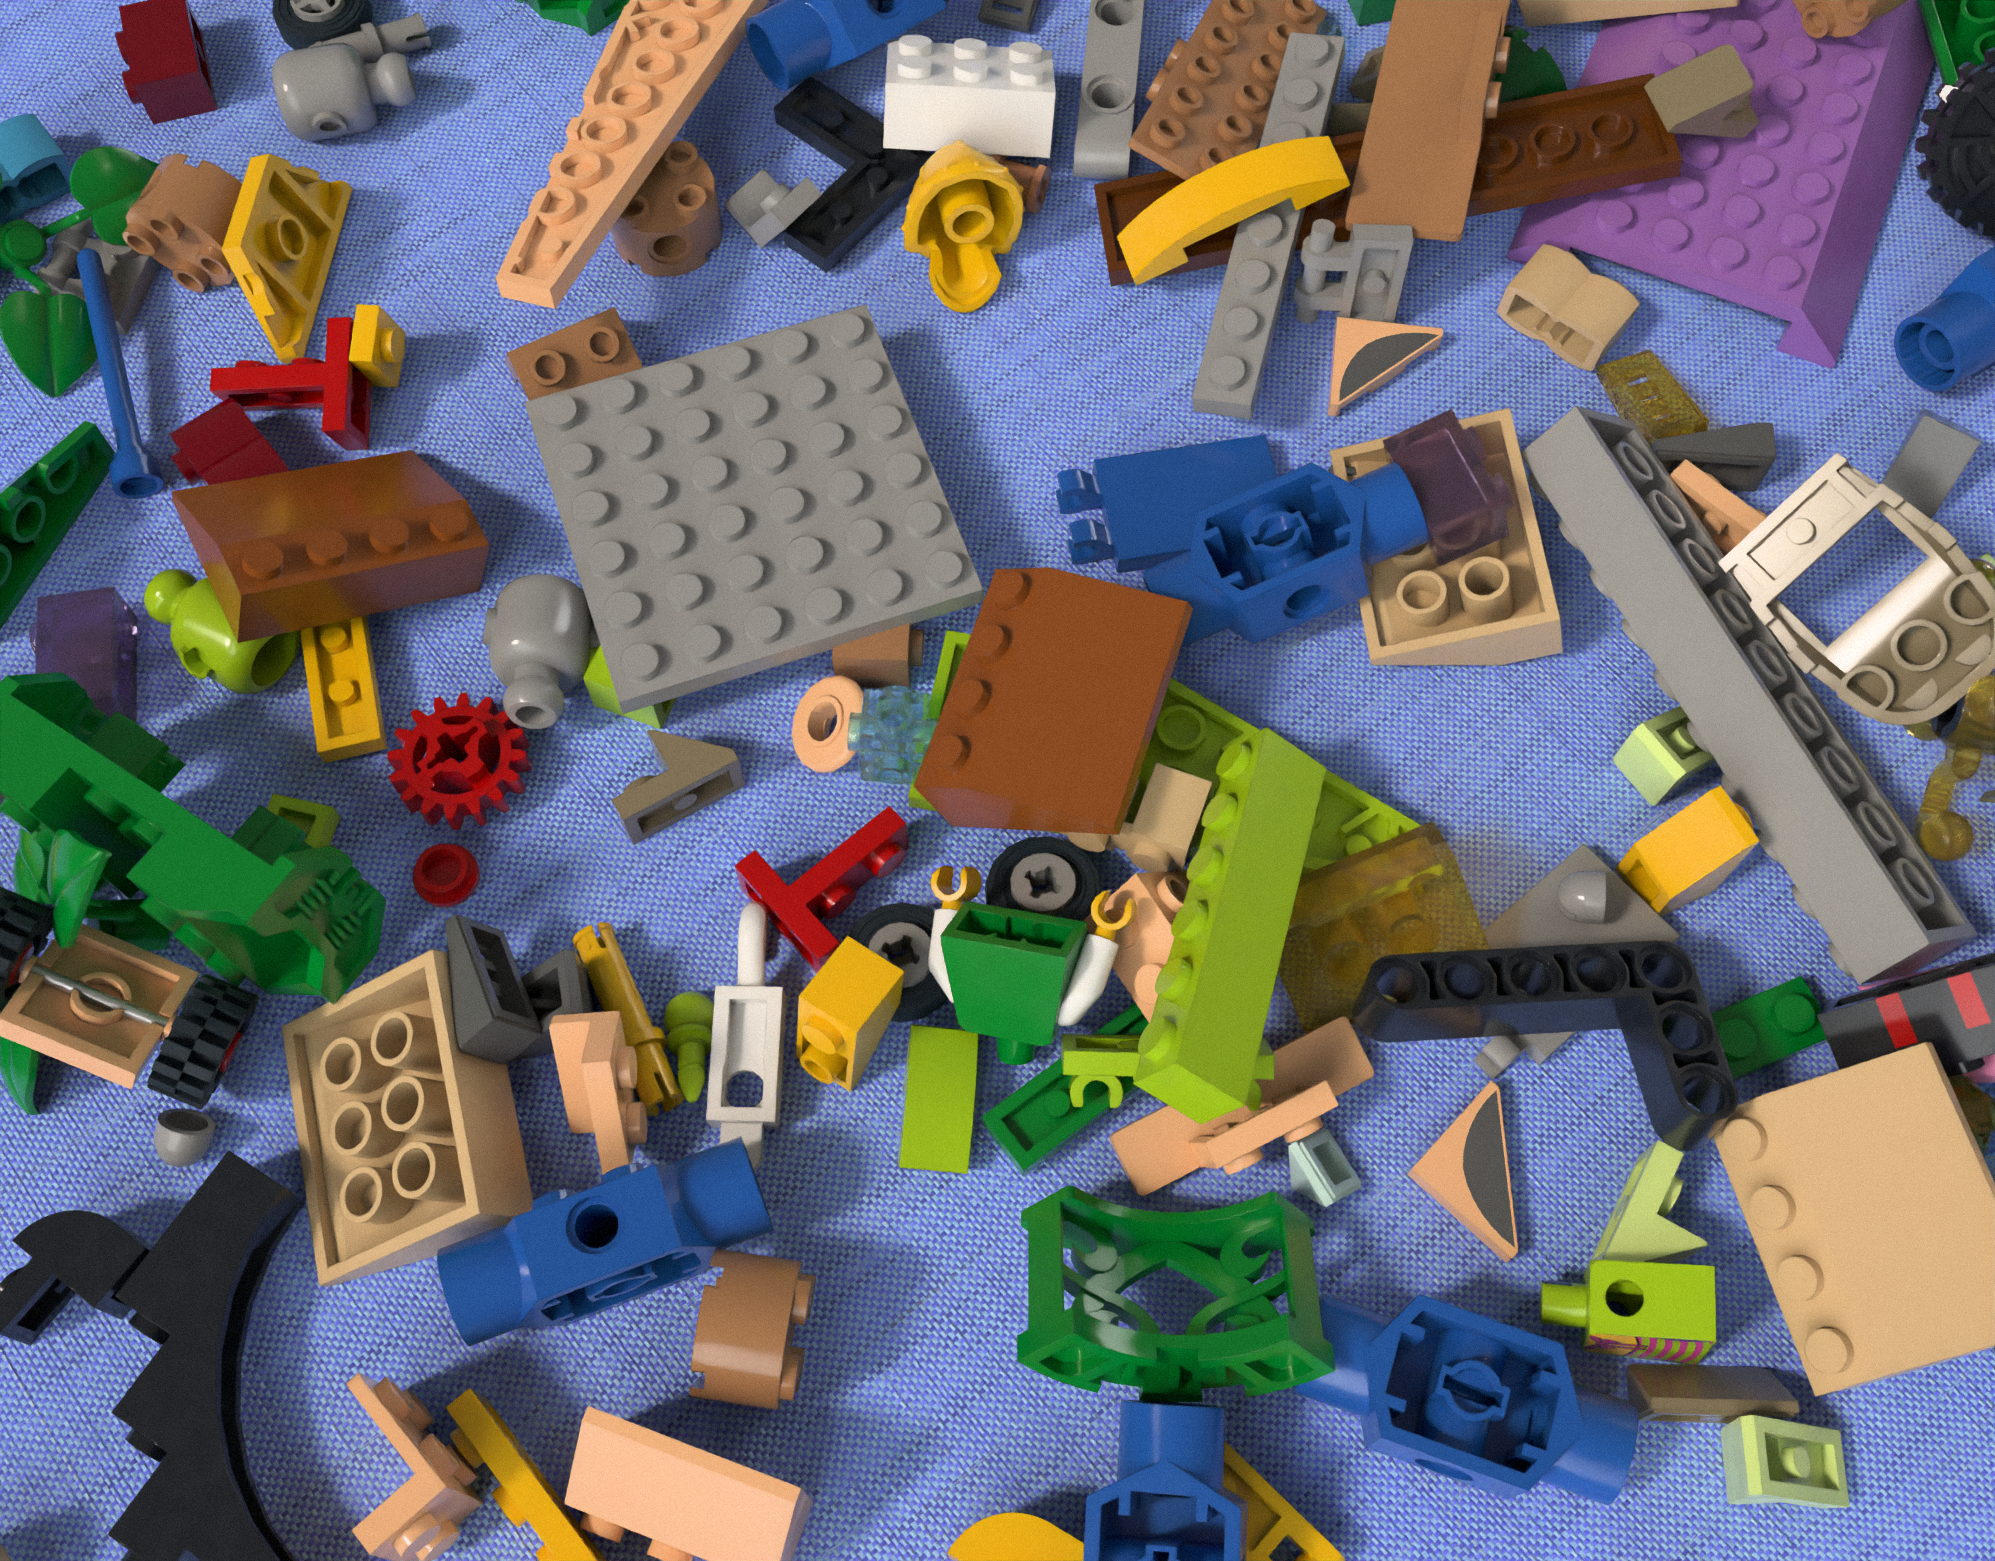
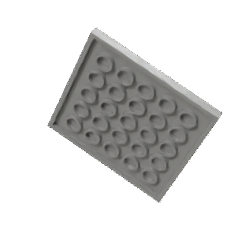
M866 304L524 402L623 714L828 651L835 646L905 624H915L984 601V589Z

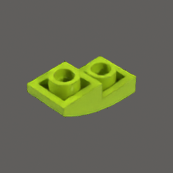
M910 1024L903 1084L905 1098L897 1159L899 1168L968 1174L977 1074V1033L967 1032L964 1029Z

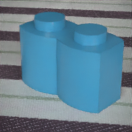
M35 114L19 115L0 123V172L3 179L0 190V222L3 225L19 218L29 207L46 205L71 192L69 179L72 168L64 153Z

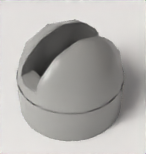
M1578 871L1569 874L1562 880L1556 899L1560 911L1569 920L1586 924H1603L1606 905L1605 872Z
M176 1108L161 1112L158 1115L153 1135L157 1154L167 1165L179 1168L194 1165L205 1157L211 1146L216 1126L215 1121L207 1114L192 1109Z

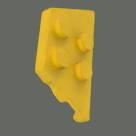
M265 154L250 158L221 250L278 359L283 364H289L293 359L301 358L305 355L353 188L349 183L342 180L327 182L319 179L318 171L304 166L296 168L286 159L272 154Z

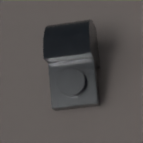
M63 1211L35 1221L12 1240L32 1258L24 1267L16 1269L0 1283V1335L31 1346L75 1294H78L92 1307L122 1320L132 1308L115 1297V1295L153 1246L127 1228L100 1214L89 1211Z

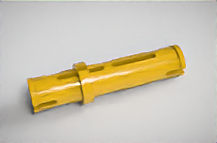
M608 922L598 923L597 928L600 936L597 938L592 925H589L574 935L572 939L573 945L579 952L603 1012L620 1011L626 1046H633L636 1053L637 1084L635 1090L640 1102L645 1104L647 1116L659 1114L657 1107L659 1102H661L662 1108L666 1113L677 1107L685 1099L664 1052L667 1043L666 1037L661 1028L653 1027L614 935L615 931L612 924Z

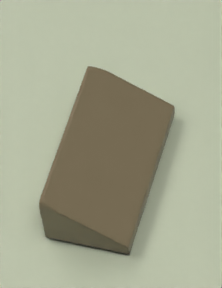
M1631 1364L1626 1369L1628 1400L1637 1406L1638 1421L1729 1424L1740 1416L1757 1415L1785 1421L1794 1418L1795 1414L1799 1413V1405L1795 1397L1773 1373L1764 1368Z

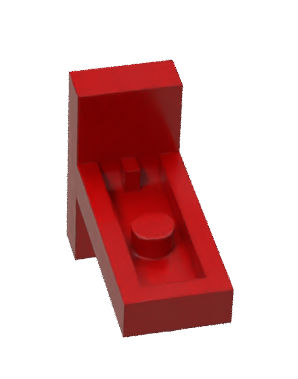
M351 317L327 318L325 362L308 357L295 358L291 361V365H268L260 361L242 360L236 362L235 367L211 368L210 391L224 401L232 397L243 411L323 408L322 432L346 451L369 450L372 382L349 361L354 320Z
M888 806L789 886L754 850L734 866L741 890L752 902H761L767 907L768 920L810 967L818 973L840 945L839 941L820 920L823 917L833 919L839 916L855 900L856 891L874 876L877 879L888 876L903 862L906 850L909 849L907 825Z

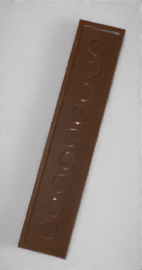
M1654 73L1500 103L1497 118L1486 119L1467 217L1679 176L1683 159L1674 133L1667 132L1644 88L1655 77ZM1366 130L1330 137L1348 177L1350 186L1306 206L1295 251L1302 250L1304 239L1311 234L1312 224L1318 219H1327L1334 223L1335 232L1333 239L1336 242L1348 241L1350 239L1351 231L1345 228V218ZM1169 170L1094 184L1111 287L1134 282L1117 236L1143 210L1186 180ZM1239 222L1185 247L1184 250L1189 261L1154 278L1228 264Z

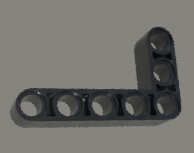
M1651 940L1388 955L1381 957L1372 964L1353 1005V1018L1357 1027L1366 1036L1376 1041L1388 1043L1621 1029L1651 1124L1656 1134L1667 1145L1678 1150L1693 1151L1701 1149L1733 1114L1739 1101L1737 1088L1694 964L1688 954L1680 947L1666 941ZM1518 988L1526 991L1529 995L1521 992ZM1450 991L1460 994L1464 999L1454 996ZM1383 995H1389L1395 998L1399 1003L1391 1002L1387 1000ZM1688 1103L1694 1105L1699 1111L1695 1110Z

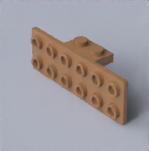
M1212 0L1188 42L1178 38L1163 68H1160L1145 96L1152 103L1132 135L1128 146L1184 180H1188L1212 166L1235 156L1255 150L1264 132L1290 32L1316 34L1327 14L1326 10L1316 5L1313 0Z
M1396 0L1345 218L1346 230L1351 231L1353 224L1411 225L1413 238L1459 242L1462 239L1486 119H1496L1498 114L1502 82H1495L1494 80L1496 73L1506 74L1511 37L1503 36L1511 0Z

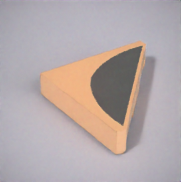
M1337 317L1334 328L1327 416H1338L1340 409L1367 391L1372 393L1405 370L1407 364L1425 352L1434 351L1439 348L1443 336V328Z
M1491 1080L1407 1175L1507 1263L1518 1252V1242L1500 1089Z

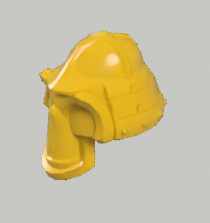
M956 140L952 144L942 146L920 168L919 177L914 184L912 194L909 196L905 220L901 230L904 232V249L910 253H919L930 259L929 280L933 291L942 303L955 312L966 313L983 306L995 293L1002 274L993 255L1006 254L1011 251L1012 243L1016 242L1022 226L1025 207L1023 206L1022 198L1023 187L1017 183L1009 169L999 164L993 157L965 144L963 140Z

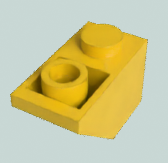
M1720 785L1705 793L1634 843L1617 865L1616 870L1624 882L1662 917L1715 891L1760 840L1754 833L1753 824L1747 812L1739 804L1732 802Z
M849 936L843 940L799 995L796 1057L800 1059L802 1067L815 1079L826 1084H831L834 1081L851 1092L860 1080L900 1004L905 971Z

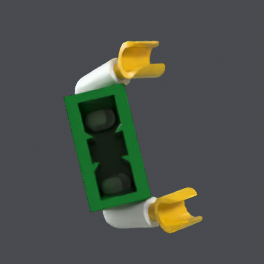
M964 866L960 874V888L955 892L952 888L953 867H939L932 874L930 881L931 889L935 896L943 901L942 909L934 911L928 956L929 970L949 1001L954 1003L958 1024L965 1031L996 1037L997 1057L1003 1063L1009 1065L1027 1064L1036 1057L1037 1045L1043 1047L1051 1045L1062 1026L1076 1025L1103 994L1119 945L1113 942L1117 930L1126 928L1134 922L1138 909L1134 898H1129L1122 919L1118 922H1112L1107 918L1104 911L1111 891H1103L1097 895L1091 905V914L1097 924L1095 934L1092 935L1087 934L1088 922L970 902L978 895L981 889L982 880L979 871L974 867Z

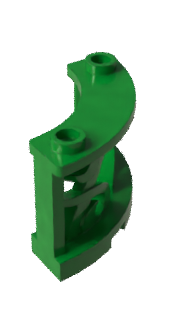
M1069 1185L1021 1211V1227L1028 1230V1330L1017 1335V1362L1059 1382L1098 1393L1102 1385L1101 1381L1135 1386L1139 1389V1400L1158 1402H1203L1202 1389L1245 1384L1246 1397L1257 1396L1297 1386L1336 1371L1333 1345L1323 1338L1311 1237L1315 1235L1314 1220L1277 1192H1268L1251 1200L1223 1208L1194 1212H1157L1113 1204ZM1063 1247L1071 1250L1070 1259L1077 1272L1063 1263ZM1282 1249L1284 1269L1278 1274L1254 1285L1253 1283L1258 1281L1267 1269L1270 1252ZM1167 1266L1196 1281L1220 1299L1201 1309L1191 1319L1184 1335L1161 1334L1158 1326L1146 1311L1120 1294L1138 1280ZM1064 1290L1075 1297L1071 1308L1065 1311ZM1286 1292L1289 1314L1279 1315L1271 1301ZM1119 1320L1126 1323L1132 1329L1119 1327ZM1225 1321L1224 1332L1207 1334V1331Z

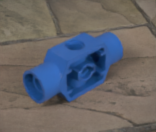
M781 0L749 17L745 23V30L750 49L764 75L777 89L786 91L817 73L863 55L948 7L949 0Z
M1995 247L1976 257L1932 304L1906 318L1897 327L1894 336V348L1898 362L1906 375L1922 388L1930 391H1944L1969 376L1974 378L1995 365Z
M1311 462L1197 512L1191 550L1141 571L1148 592L1187 601L1193 608L1181 648L1227 628L1252 644H1256L1370 595L1373 565L1429 541V533L1416 494L1406 474L1397 462L1389 463L1348 482Z
M740 1136L665 1165L654 1164L644 1168L641 1163H631L617 1167L601 1177L602 1184L576 1194L573 1189H561L547 1193L531 1203L533 1210L514 1216L509 1223L438 1249L437 1264L443 1292L453 1321L464 1342L468 1346H473L523 1327L570 1325L698 1276L709 1267L715 1249L725 1250L774 1231L759 1182L742 1137ZM617 1232L610 1243L600 1247L605 1237Z
M1323 1293L1320 1295L1319 1306L1323 1338L1333 1345L1336 1371L1315 1380L1293 1386L1292 1392L1359 1416L1367 1449L1505 1499L1528 1492L1538 1481L1604 1505L1612 1504L1617 1498L1627 1477L1635 1450L1638 1432L1637 1406L1632 1402L1573 1382L1562 1343L1422 1294L1413 1299L1395 1318Z
M1121 1400L1117 1482L1086 1496L1083 1561H1246L1248 1502L1223 1486L1226 1407L1181 1402Z

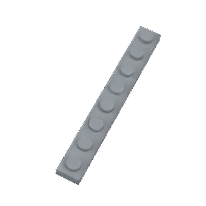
M1290 32L1259 148L1293 139L1324 136L1345 56V37ZM1290 198L1239 222L1192 395L1194 412L1252 419L1306 208L1304 207L1296 211Z

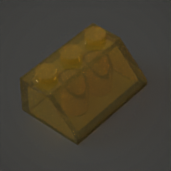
M1429 822L1300 877L1278 972L1305 1034L1337 1017H1346L1350 1024L1355 1023L1353 1005L1372 964L1381 957L1393 954L1490 949L1456 858L1434 822ZM1383 995L1387 1000L1399 1003L1395 998Z

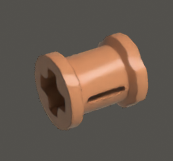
M992 155L999 164L1009 169L1017 183L1023 187L1022 198L1026 211L1038 214L1046 198L1051 177V167L1039 164L1036 168L1009 160L1007 155Z

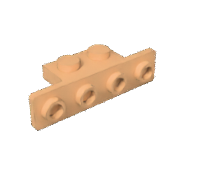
M1337 1017L1273 1050L1275 1055L1274 1080L1257 1079L1262 1092V1101L1257 1111H1249L1247 1105L1204 1124H1199L1171 1106L1165 1105L1111 1133L1109 1140L1134 1192L1137 1195L1146 1196L1200 1167L1218 1169L1223 1166L1227 1175L1238 1172L1264 1157L1260 1146L1282 1135L1286 1143H1291L1322 1128L1324 1124L1320 1115L1339 1106L1335 1097L1371 1079L1374 1075V1070L1348 1018Z

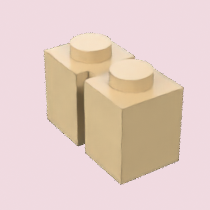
M1156 763L1134 823L1130 824L1125 822L1139 786L1140 780L1137 779L1119 835L1059 832L1067 835L1069 840L1076 846L1088 851L1102 852L1107 849L1114 852L1115 847L1127 851L1126 856L1130 857L1131 862L1145 871H1164L1165 873L1167 871H1178L1182 874L1206 809L1212 782Z

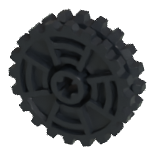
M1995 47L1985 50L1984 62L1976 66L1967 60L1959 66L1957 70L1960 79L1953 85L1942 82L1935 91L1941 100L1936 109H1925L1920 120L1929 126L1927 135L1916 138L1915 150L1925 154L1926 161L1916 168L1919 178L1928 180V184L1931 186L1926 191L1929 198L1934 203H1939L1941 208L1944 209V213L1965 228L1969 226L1978 228L1980 234L1989 237L1995 236Z

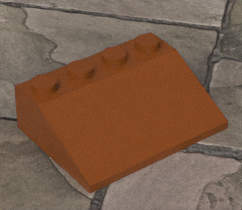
M413 450L172 491V501L237 643L480 591L490 544L466 499Z
M1050 567L996 569L913 787L951 826L1119 835L1193 608L1187 601Z

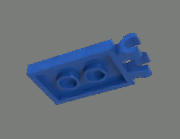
M1266 434L1094 459L1092 474L1080 469H1069L1057 473L1060 489L1056 490V498L1060 514H1074L1086 509L1101 507L1105 523L1104 525L1095 520L1085 519L1069 524L1072 539L1068 540L1067 544L1072 564H1087L1099 559L1113 557L1116 571L1124 572L1150 568L1190 551L1197 512L1278 477Z

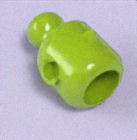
M167 569L157 574L146 588L144 603L148 614L161 624L171 625L170 639L173 648L180 657L185 669L198 679L209 677L237 694H257L274 686L292 666L299 649L300 631L297 630L237 643L208 577L198 580L186 570Z

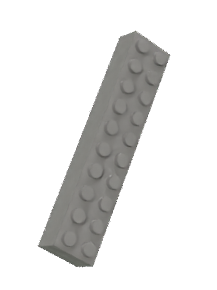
M1578 406L1573 407L1521 452L1523 460L1531 471L1528 475V480L1541 498L1551 502L1562 519L1558 526L1564 538L1573 547L1581 550L1592 566L1589 575L1596 588L1607 598L1613 599L1624 616L1621 625L1625 634L1637 647L1645 649L1656 666L1654 678L1659 687L1668 697L1678 701L1690 721L1687 723V729L1692 739L1702 750L1711 753L1724 773L1721 776V782L1725 791L1734 802L1742 807H1746L1759 827L1756 830V836L1760 840L1759 844L1774 861L1781 862L1794 882L1792 894L1797 904L1808 916L1817 919L1831 940L1828 944V949L1837 966L1846 975L1854 977L1859 985L1900 977L1915 972L1978 936V933L1800 668L1787 656L1789 654L1788 651L1750 607L1749 603L1752 599L1732 572L1725 573L1718 564L1724 558V555L1634 421Z

